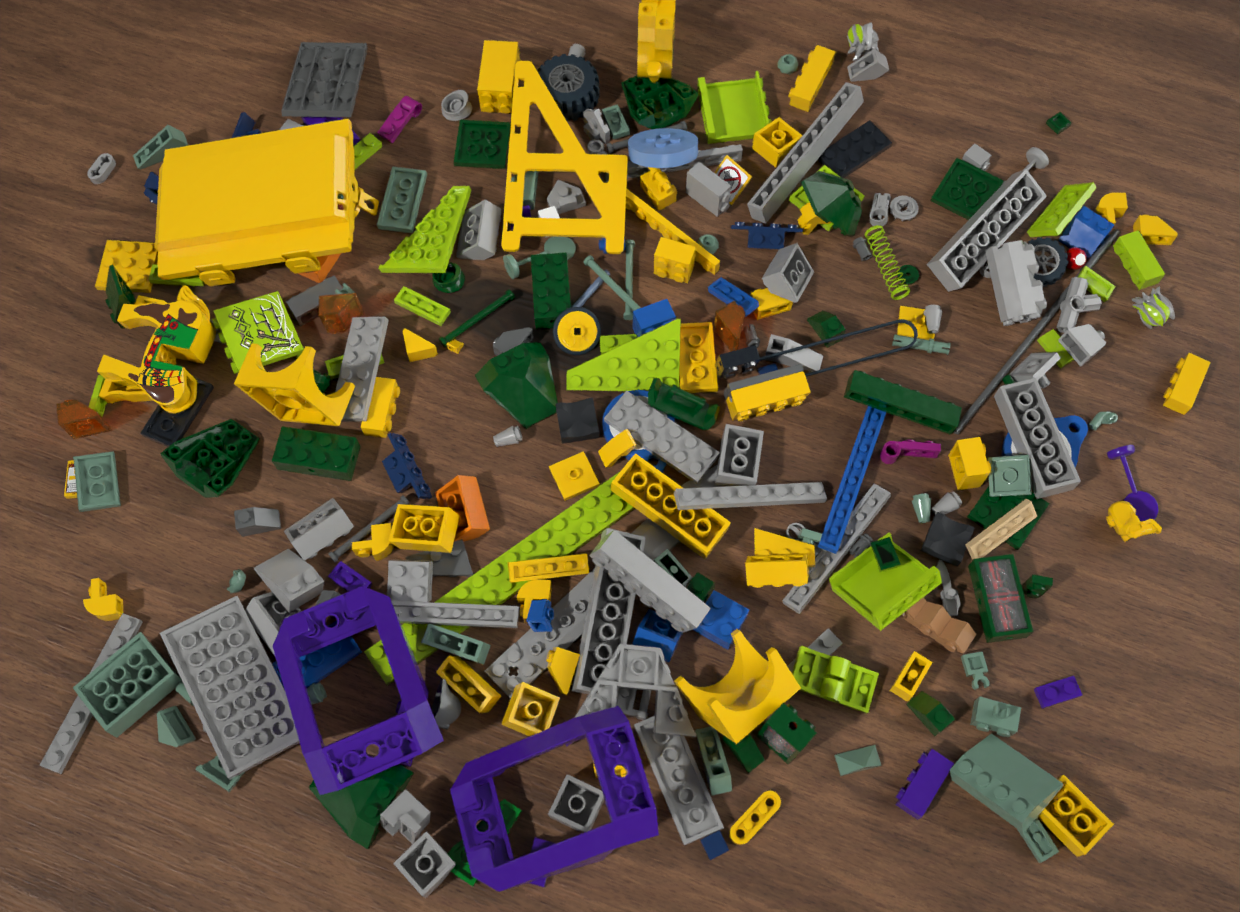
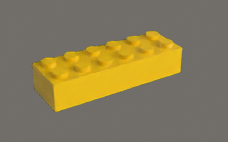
M635 453L611 482V491L699 556L706 559L727 532L731 522L712 508L678 510L674 492L675 489H683V487Z

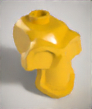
M1116 501L1108 508L1107 523L1110 528L1114 527L1116 533L1121 536L1124 542L1152 533H1161V526L1153 519L1140 521L1135 515L1136 509L1127 501Z

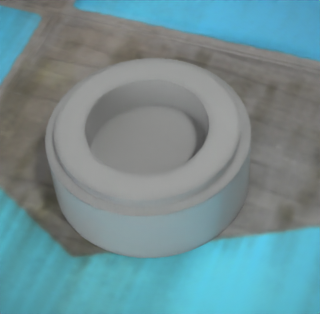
M591 140L587 144L588 154H598L604 151V144L600 140Z

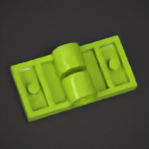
M804 646L799 647L792 675L801 687V691L863 713H868L879 675L877 672L854 665L847 659L829 656Z

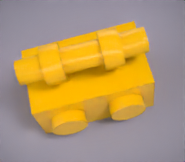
M648 167L650 171L640 176V187L659 211L676 202L677 189L674 184L671 185L666 173L662 172L660 168Z

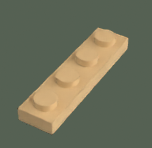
M1025 499L965 544L971 558H983L1036 518L1037 514L1032 502Z

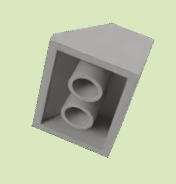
M483 200L465 211L461 223L457 258L485 260L495 255L499 223L501 221V208L487 200Z
M798 243L778 250L762 280L770 293L792 302H798L814 271Z
M332 498L284 530V532L305 561L316 556L322 548L331 546L338 537L347 535L354 525L339 504Z
M270 592L253 597L245 612L255 630L274 654L272 646L283 620L301 612L298 607L288 613L276 596Z

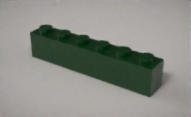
M853 371L848 378L844 398L947 434H951L958 428L962 407L956 406L951 402L939 400L934 396L922 394L917 390L902 387L900 384L885 381L883 378L868 375L863 371Z

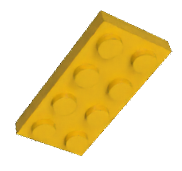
M712 322L680 324V388L689 393L718 392Z

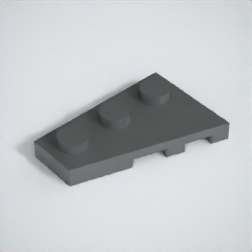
M463 539L453 543L451 553L423 551L406 557V560L433 561L432 577H471L473 575Z

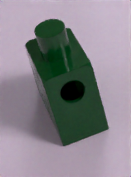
M697 572L687 586V589L705 603L715 589V583Z

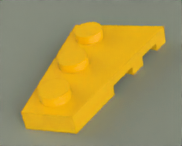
M754 528L755 556L807 554L808 567H815L814 545Z

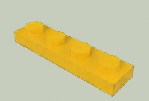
M587 553L508 562L509 582L588 574Z

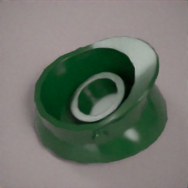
M452 262L448 263L445 273H432L434 287L444 293L458 291L465 282V275L460 266Z

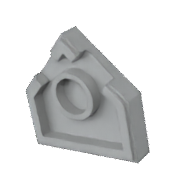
M585 110L583 112L584 123L586 124L584 132L592 140L601 139L605 144L610 141V129L607 124H604L600 110Z
M557 180L547 197L549 207L555 206L558 214L586 206L580 188Z

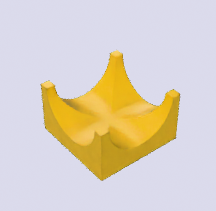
M251 344L234 385L280 421L340 426L355 388L353 383L345 382L337 392L325 396L320 392L314 380L313 361L316 350L313 347L305 346L298 359L287 368L277 372H266L261 361L262 347L258 344Z
M738 629L731 633L735 644L734 662L730 671L722 680L707 687L693 686L682 676L674 680L698 717L736 744L778 709L782 703H785L801 689L775 648L771 647L765 652L768 657L767 661L752 647Z

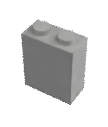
M698 162L687 172L686 194L717 217L722 212L725 213L730 206L731 185Z

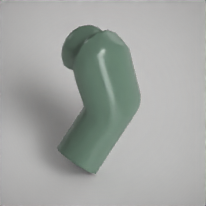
M1099 412L1088 426L1092 430H1097L1101 424L1115 423L1118 420V416L1112 412Z

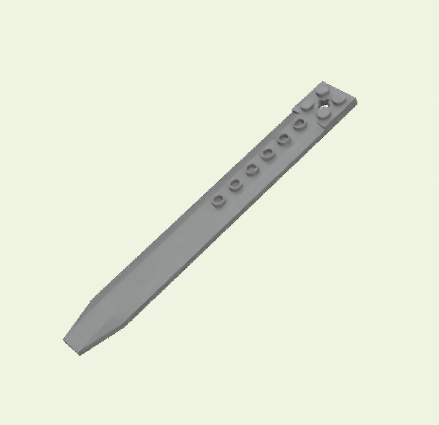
M718 465L709 469L698 484L690 480L681 487H723L715 485ZM649 518L631 533L646 537L643 553L652 561L666 549L670 551L680 542ZM595 568L553 607L552 632H533L532 629L528 630L485 670V673L510 699L516 685L521 682L531 685L548 669L546 657L549 650H553V647L567 650L582 636ZM517 667L518 675L509 676V669Z

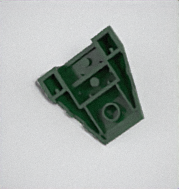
M818 171L803 180L801 184L815 215L826 223L832 222L833 228H840L841 234L844 236H854L862 209L860 207L861 201L858 196H855L853 191V183L848 179Z
M522 343L490 359L475 375L483 392L493 398L500 407L502 406L526 429L557 414L556 403L558 402L550 359L541 343Z
M397 764L338 791L320 795L314 780L310 784L309 789L351 840L369 849L380 831L377 829L381 822L380 815L394 801L398 792L405 790L414 772Z

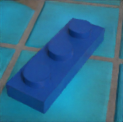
M722 277L708 286L709 293L745 317L759 307V302Z

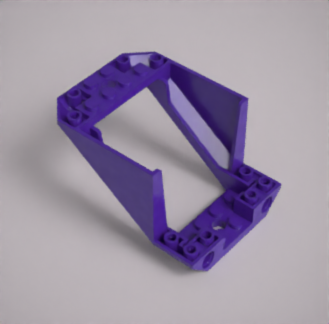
M361 586L283 620L272 647L301 749L320 795L343 789L420 755L444 741L427 701L428 688L389 596ZM328 616L336 617L337 624L335 627H328L325 620ZM376 625L405 712L325 746L318 730L302 675L303 665L300 657ZM368 745H377L379 753L376 756L368 755L366 751Z
M619 706L573 718L469 761L464 765L450 789L471 876L498 892L602 861L616 848L659 835L654 800L630 723ZM587 738L611 823L514 860L492 777L501 775L507 768L565 744L567 747L575 741ZM616 766H623L626 769L625 777H618L615 774L614 769ZM484 820L488 823V829L485 832L477 830L476 823L478 821Z

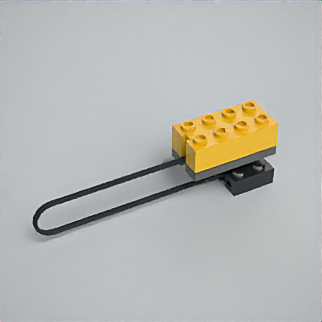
M899 319L763 357L759 356L756 345L720 354L715 363L718 377L730 379L735 377V374L741 372L743 374L753 372V369L757 366L756 363L761 360L892 324L905 323L914 331L912 343L897 349L806 374L803 372L802 364L728 383L723 393L732 421L738 419V422L749 419L751 415L756 414V417L767 414L769 410L777 412L785 409L784 406L787 405L795 407L803 404L802 401L806 400V396L810 394L806 379L808 376L912 347L918 337L915 325L908 320Z

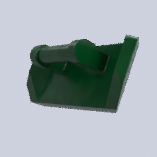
M659 378L653 379L648 392V404L652 408L701 430H709L717 420L720 407L717 404H708L705 402V398H700L678 388L675 384L670 387L662 383Z

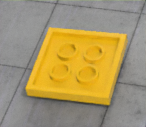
M107 240L95 284L97 290H106L109 266L114 265L133 292L151 293L152 284L149 281L152 264H158V250L155 249V243Z

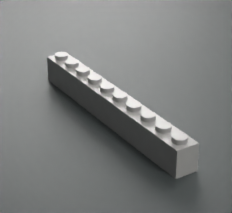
M847 82L843 85L752 197L747 205L753 219L765 224L768 222L864 101L861 86Z

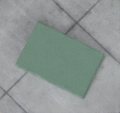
M114 451L73 457L79 512L121 506Z

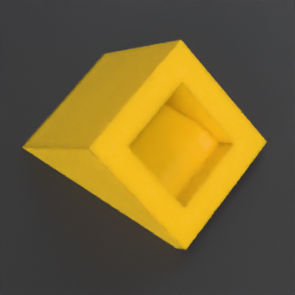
M455 339L447 343L448 350L457 354L464 345V343Z

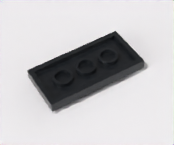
M869 120L826 148L817 160L840 177L845 178L892 146V142Z
M194 377L197 380V397L195 402L188 409L179 413H168L158 404L140 434L167 447L181 440L214 389V386Z

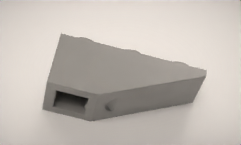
M771 334L765 356L803 345L791 339ZM805 348L765 360L788 366L802 364L803 370L813 372L820 370L823 355Z

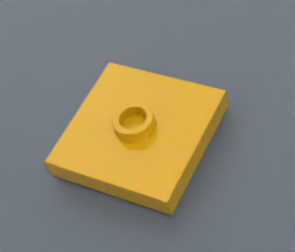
M584 451L549 466L564 501L600 486Z

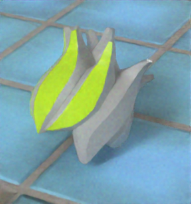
M872 22L864 26L854 24L850 27L847 39L850 45L848 54L855 53L852 61L857 60L862 54L866 55L873 49L879 51L877 46L879 38L872 28Z
M1160 286L1156 290L1152 288L1149 296L1142 292L1143 298L1136 297L1132 299L1133 302L1137 303L1133 304V307L1138 309L1137 313L1140 315L1143 324L1152 329V326L1163 327L1168 317L1172 320L1175 319L1173 305L1168 298L1160 293Z

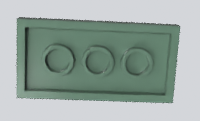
M392 166L377 222L378 229L413 233L427 178V171Z

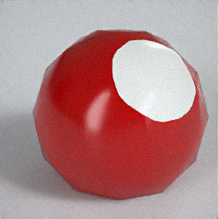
M1073 247L1066 251L1068 255V269L1078 270L1085 265L1087 256L1081 248Z

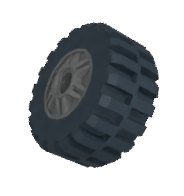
M561 54L559 57L556 55L551 60H546L544 66L541 65L538 68L541 79L566 121L571 119L575 121L579 117L583 118L585 110H594V107L597 106L600 96L599 75L596 68L592 66V63L588 60L585 61V58L581 56L578 58L574 54L570 56Z

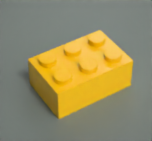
M398 504L388 542L399 549L451 553L460 515L449 507Z
M1063 774L1056 779L1062 782L1064 786L1039 814L1038 818L1076 857L1086 855L1114 824Z

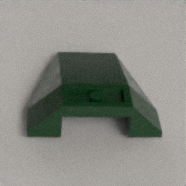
M636 75L621 83L631 117L638 124L650 129L664 128L685 118L698 97V92L690 85L673 78H659L656 83H652L649 78Z
M229 419L174 442L160 454L181 481L205 498L219 497L234 484L259 443L260 438L233 419Z

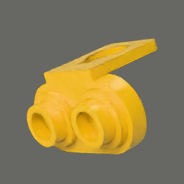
M358 187V202L354 203V218H356L360 209L373 216L377 215L379 200L364 193V190ZM364 201H371L374 205V208H368L367 204L364 203Z

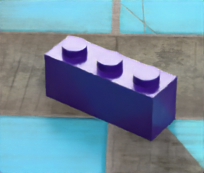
M933 749L921 754L917 761L920 763L917 770L912 769L906 779L909 781L906 788L901 787L896 795L898 801L895 805L917 820L922 818L954 765L953 762Z

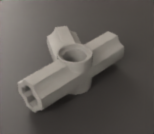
M1078 277L1071 279L1066 298L1060 304L1061 314L1056 327L1062 333L1076 326L1079 313L1100 309L1102 304L1101 297H1098L1097 294L1085 295L1088 286L1086 279Z

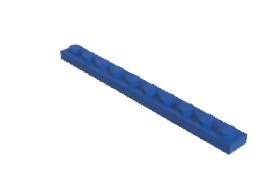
M867 406L823 529L821 540L817 546L834 554L838 552L886 415L884 411Z

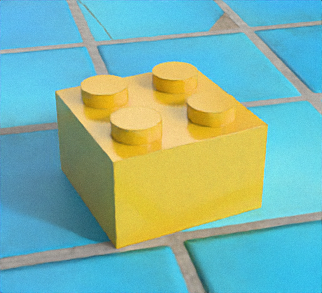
M778 117L754 133L752 149L777 168L802 135Z
M661 237L654 254V274L662 278L667 277L674 279L676 282L688 284L694 268L696 247Z
M980 437L957 440L948 455L957 490L981 487L991 472L990 462L987 461L985 456L986 447L981 442Z
M521 682L514 688L501 725L527 736L550 728L560 697Z

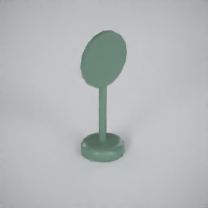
M551 237L544 244V252L539 254L567 252V260L574 256L576 246L568 237ZM511 254L503 256L508 275L512 279L519 277V266L530 262L531 257L517 262Z

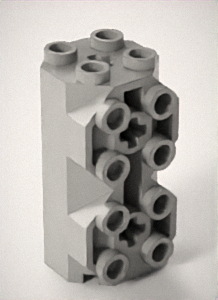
M1019 240L1007 242L1001 247L994 246L986 250L999 316L1003 326L1012 325L1018 321L1026 323L1031 321V319L1041 317L1040 314L1042 309L1046 308L1047 302L1044 298L1042 282L1034 278V273H1037L1039 270L1034 254V246Z

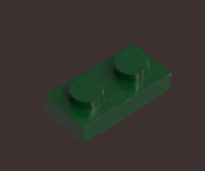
M1032 574L1022 584L1023 593L1029 598H1039L1053 586V578Z

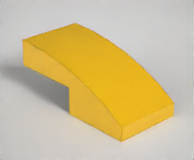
M625 429L607 442L598 453L605 467H612L621 456H627L636 446V443L629 430Z

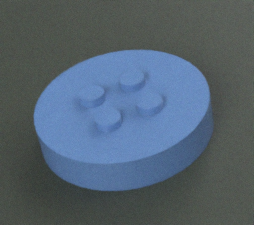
M660 128L643 131L633 135L628 140V156L633 163L650 168H670L685 165L695 160L698 156V138L693 133L681 129Z

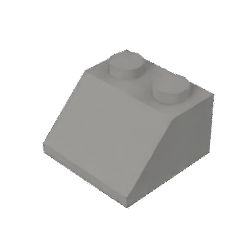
M427 831L393 863L424 898H427L443 882L456 865Z

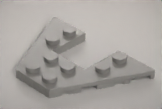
M619 644L574 717L616 707L617 687L656 691L653 733L696 737V732H694L687 716V710L684 709L682 704V698L670 675V669L665 663L662 650L655 647Z

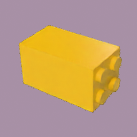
M484 40L477 88L481 112L512 113L515 64L520 61L518 42Z

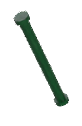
M511 290L505 291L506 294L445 337H440L439 341L444 348L447 347L448 342L458 337L508 300H513L515 296Z

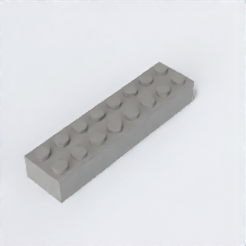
M1024 169L1012 174L927 263L928 267L948 292L962 288L987 261L985 251L994 246L1000 247L1047 197L1028 170Z
M605 529L601 534V539L614 529ZM616 530L643 552L646 537ZM597 565L595 566L579 649L580 656L572 685V691L584 694L590 693L619 644H627L636 594L626 590L625 584L620 580L613 579L608 574L609 571Z

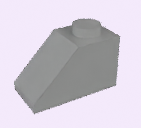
M873 49L847 66L851 81L877 79L889 71L886 56L876 49Z

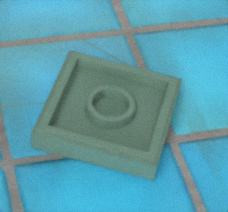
M1029 455L988 458L991 465V472L989 474L990 497L1032 495Z

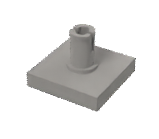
M1057 352L1031 353L1010 375L1015 382L1036 378L1040 388H1045L1050 384L1045 373L1061 358Z

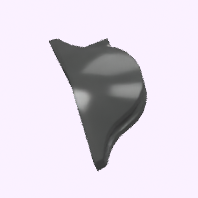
M441 678L431 710L438 727L448 730L449 725L461 713V703L458 697L448 689L446 680Z

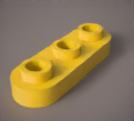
M774 791L764 792L730 829V838L735 844H746L774 815L781 805L779 795ZM771 799L773 806H767L766 800ZM753 814H756L759 817L758 822H753L751 820V816ZM738 830L744 832L743 838L737 836L736 832Z

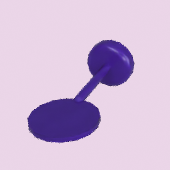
M1134 445L1122 446L1107 452V457L1110 460L1121 459L1132 493L1128 494L1123 501L1131 503L1133 508L1136 509L1135 515L1140 521L1154 520L1159 511L1158 503L1149 493L1137 491L1126 460L1127 456L1135 452Z

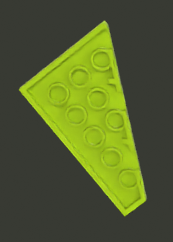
M453 186L447 195L440 200L439 206L435 210L431 209L422 222L415 227L414 233L410 237L406 236L397 246V249L389 255L390 259L384 265L380 264L379 270L381 273H445L471 194L470 186Z
M676 318L665 325L657 327L627 343L567 370V390L649 391L654 378H659L662 383L670 387L675 384L679 388L681 319Z

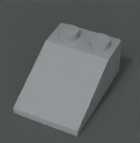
M290 549L254 567V570L288 613L320 595L324 587V580L316 570Z

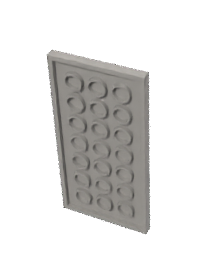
M238 596L160 633L229 780L300 743L285 690Z

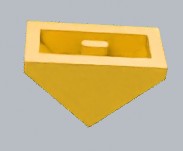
M404 328L403 336L410 362L435 357L438 354L434 344Z

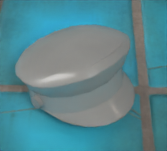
M456 90L442 100V114L448 120H462L469 116L472 111L468 94L464 90Z

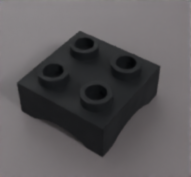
M593 398L573 403H556L562 444L599 438Z
M937 512L920 551L958 567L967 548L965 544L969 542L975 528L956 522Z

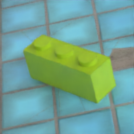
M1139 230L1120 236L1113 245L1114 251L1120 257L1124 268L1129 272L1133 283L1136 284L1138 289L1141 290L1158 284L1165 273Z

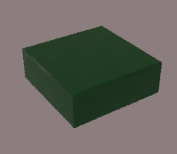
M1058 112L1048 119L1046 124L1058 135L1069 128L1072 122L1061 112Z

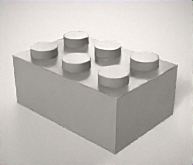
M729 424L725 425L715 485L723 487L756 485L764 431Z

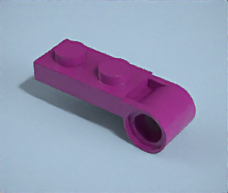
M404 96L377 132L379 136L393 144L411 117H417L421 113L422 104L409 96Z
M888 441L880 453V459L885 464H893L899 455L937 458L941 451V444H936L932 441ZM890 450L894 455H890L886 451Z

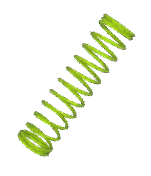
M876 225L865 232V237L868 239V244L871 245L870 249L873 251V256L876 257L875 260L881 269L880 272L883 274V279L886 280V286L889 287L888 291L891 292V298L899 300L910 293V288L906 284L902 285L906 279H899L903 273H896L900 270V267H894L898 261L893 260L895 258L894 254H890L893 249L888 248L890 243H884L887 237H882L885 234L883 227ZM877 228H881L880 231L875 232L871 236H867V234L870 231ZM886 238L883 242L874 244L879 239ZM876 239L872 244L869 242V240ZM884 244H888L887 247L880 250H876L878 247ZM891 250L889 253L879 256L884 251ZM875 251H881L877 256L874 254ZM889 256H894L892 259L888 261L881 262ZM877 257H884L880 261L877 260ZM896 262L894 265L884 268L889 263ZM880 263H886L883 267H880ZM899 268L895 272L888 273L892 269ZM882 269H889L885 274L882 272ZM897 274H901V276H899V277H897V278H895V279L889 280L891 277H893V276H895V275H897ZM885 275H892L888 279H885ZM904 280L902 283L892 286L894 283ZM888 281H894L890 286L887 284ZM890 287H897L893 292L890 291ZM908 290L901 296L893 297L896 293Z

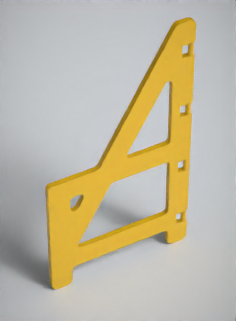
M518 61L515 64L502 249L506 252L518 251L522 236L600 237L606 239L607 253L621 254L624 251L628 157L626 155L586 154L533 63L530 61ZM519 80H524V87H518ZM531 104L537 105L561 146L563 153L527 152ZM515 126L521 127L520 134H515ZM527 171L575 172L599 211L601 218L522 217L525 173ZM599 173H609V181L603 183L598 175ZM512 174L517 175V182H511ZM508 223L514 224L513 231H507Z

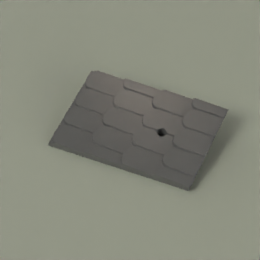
M301 42L282 106V116L351 117L367 55V43Z

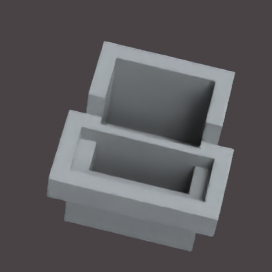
M406 789L380 815L381 826L392 836L399 831L412 844L421 837V831L430 823V811Z

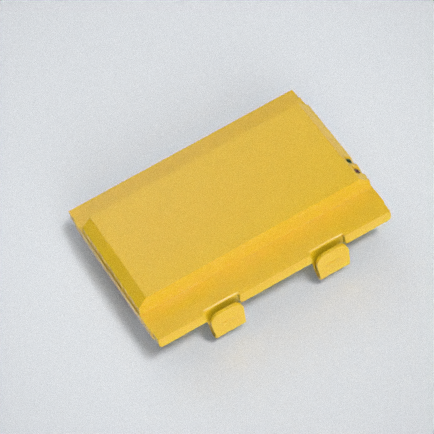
M343 119L166 149L163 163L159 168L155 249L158 250V277L162 280L199 275V278L211 287L235 283V276L231 271L234 269L285 262V265L294 274L320 270V262L316 257L351 252L354 233V203L358 202V182L354 175L355 150L353 147L351 121Z

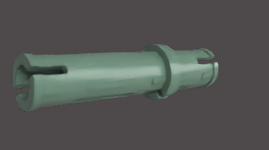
M894 334L892 346H907L912 343L914 338ZM917 338L915 344L910 348L925 350L927 353L938 352L948 355L950 350L944 348H950V343L934 341L931 338L929 340Z

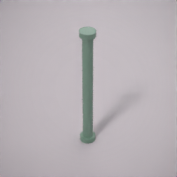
M629 239L625 241L626 293L633 299V247H635V241ZM625 303L623 318L625 320H633V310Z
M591 255L585 258L583 263L589 266L633 311L641 308L594 261Z

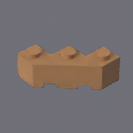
M924 597L899 616L951 652L957 651L964 654L976 636L968 622L951 618L942 605L928 602Z

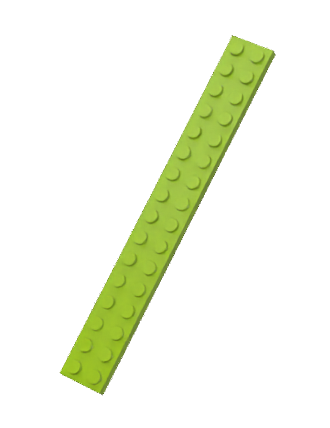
M619 473L434 603L503 604L517 594L520 588L528 582L510 583L508 562L571 555L635 509L611 491V482ZM404 623L402 628L416 662L419 664L437 651L438 648L421 643L428 624ZM436 625L459 634L470 627ZM380 640L364 651V653L388 686L395 679L382 641Z

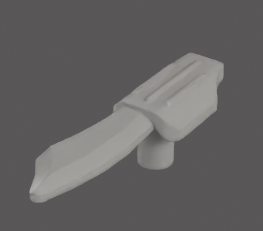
M940 559L936 568L940 571L941 584L944 590L940 593L942 604L950 616H958V609L961 605L958 591L951 588L948 570Z

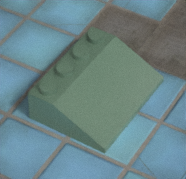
M139 632L75 685L73 689L103 729L117 738L173 691L182 679L145 635Z
M990 734L964 753L950 769L953 782L1022 833L1028 829L1064 786L1058 779L993 734Z

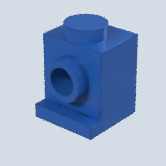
M547 599L532 600L526 620L533 632H552L551 620L554 618V610L551 608V602Z

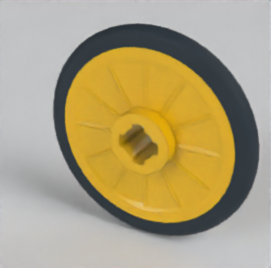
M572 307L564 310L557 317L553 326V336L556 344L561 350L571 355H582L591 351L598 343L601 334L600 323L597 317L590 310L583 307ZM574 328H580V334H574Z

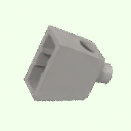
M1090 324L1069 328L1058 339L1080 367L1106 345L1104 333L1100 330L1096 331Z

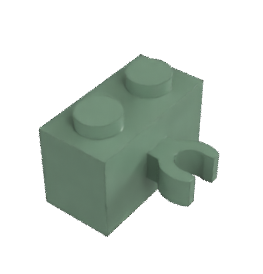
M979 696L974 701L970 725L976 726V729L988 732L992 730L996 731L999 736L1010 737V735L1012 736L1018 731L1021 707Z

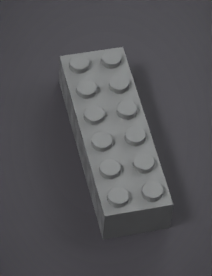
M1032 378L1000 386L994 398L1018 455L1030 456L1031 487L1036 499L1074 490L1081 480L1037 379Z
M616 530L604 536L589 555L597 566L604 567L609 571L608 574L613 579L620 580L625 584L626 590L636 593L641 597L642 603L652 606L659 617L669 620L672 623V627L679 632H686L697 628L711 609Z

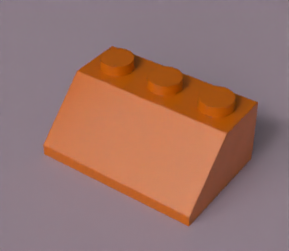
M458 475L435 492L439 507H449L460 515L454 542L462 539L463 542L472 540L490 530L476 477Z

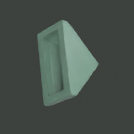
M177 706L157 712L159 742L179 747L196 740Z
M875 745L834 755L840 776L881 766Z

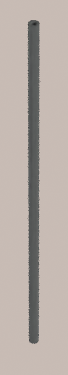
M1114 229L1085 266L1092 269L1120 234L1118 229ZM1069 285L960 419L958 428L953 431L955 434L961 432L1059 310L1061 302L1066 298Z

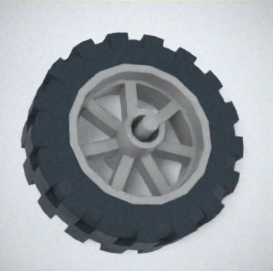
M1038 237L1036 240L1028 241L1027 244H1032L1035 252L1042 251L1040 256L1035 254L1039 269H1043L1044 274L1034 273V278L1040 280L1043 287L1055 284L1056 281L1062 278L1068 265V255L1064 251L1065 248L1062 245L1060 246L1058 241H1053L1048 237L1046 239ZM1045 252H1048L1051 255L1047 257L1045 255ZM1054 258L1056 264H1053V263H1050V262H1047V261H1049L1050 259ZM1046 266L1054 269L1048 273Z

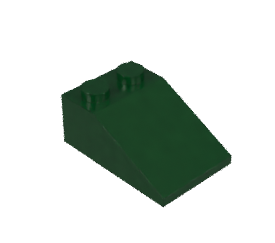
M110 265L106 284L108 298L105 301L108 308L112 310L110 316L114 324L118 323L121 329H124L117 321L123 304L135 305L136 299L133 291L114 265Z

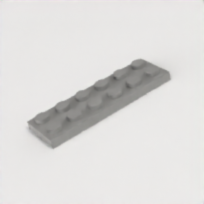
M386 317L352 318L335 391L337 392L341 389L345 382H351L355 385L342 421L367 420L389 321Z
M628 391L623 394L604 418V422L619 432L628 429L635 443L696 484L699 483L720 455V452Z
M654 716L634 724L684 846L723 829L722 822L685 736L653 733Z

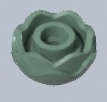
M790 54L783 55L777 64L780 71L787 74L795 72L799 65L797 58Z
M711 234L702 235L697 241L700 246L711 254H714L719 248L717 238Z
M242 570L233 571V577L229 581L230 586L227 588L230 593H238L242 590L246 575Z

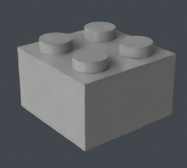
M389 560L387 596L390 597L391 601L430 602L432 598L433 561Z
M567 774L548 815L550 818L581 833L591 830L605 800L603 792Z

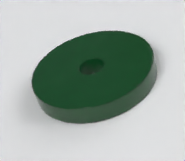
M903 265L897 272L903 273L899 279H906L903 283L906 285L916 283L919 278V271L912 265Z

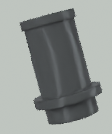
M859 237L853 241V248L858 251L861 260L866 261L872 257V254L866 245V239Z
M749 324L750 331L747 325L744 326L743 331L747 340L746 345L748 347L753 345L759 347L760 339L757 337L755 326Z
M867 534L860 535L856 544L849 549V553L851 555L855 553L854 557L856 558L871 546V542H874L873 539Z

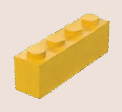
M816 45L814 51H810L808 63H804L801 76L798 75L796 78L795 88L792 87L789 92L790 106L806 112L809 111L833 64L836 51Z

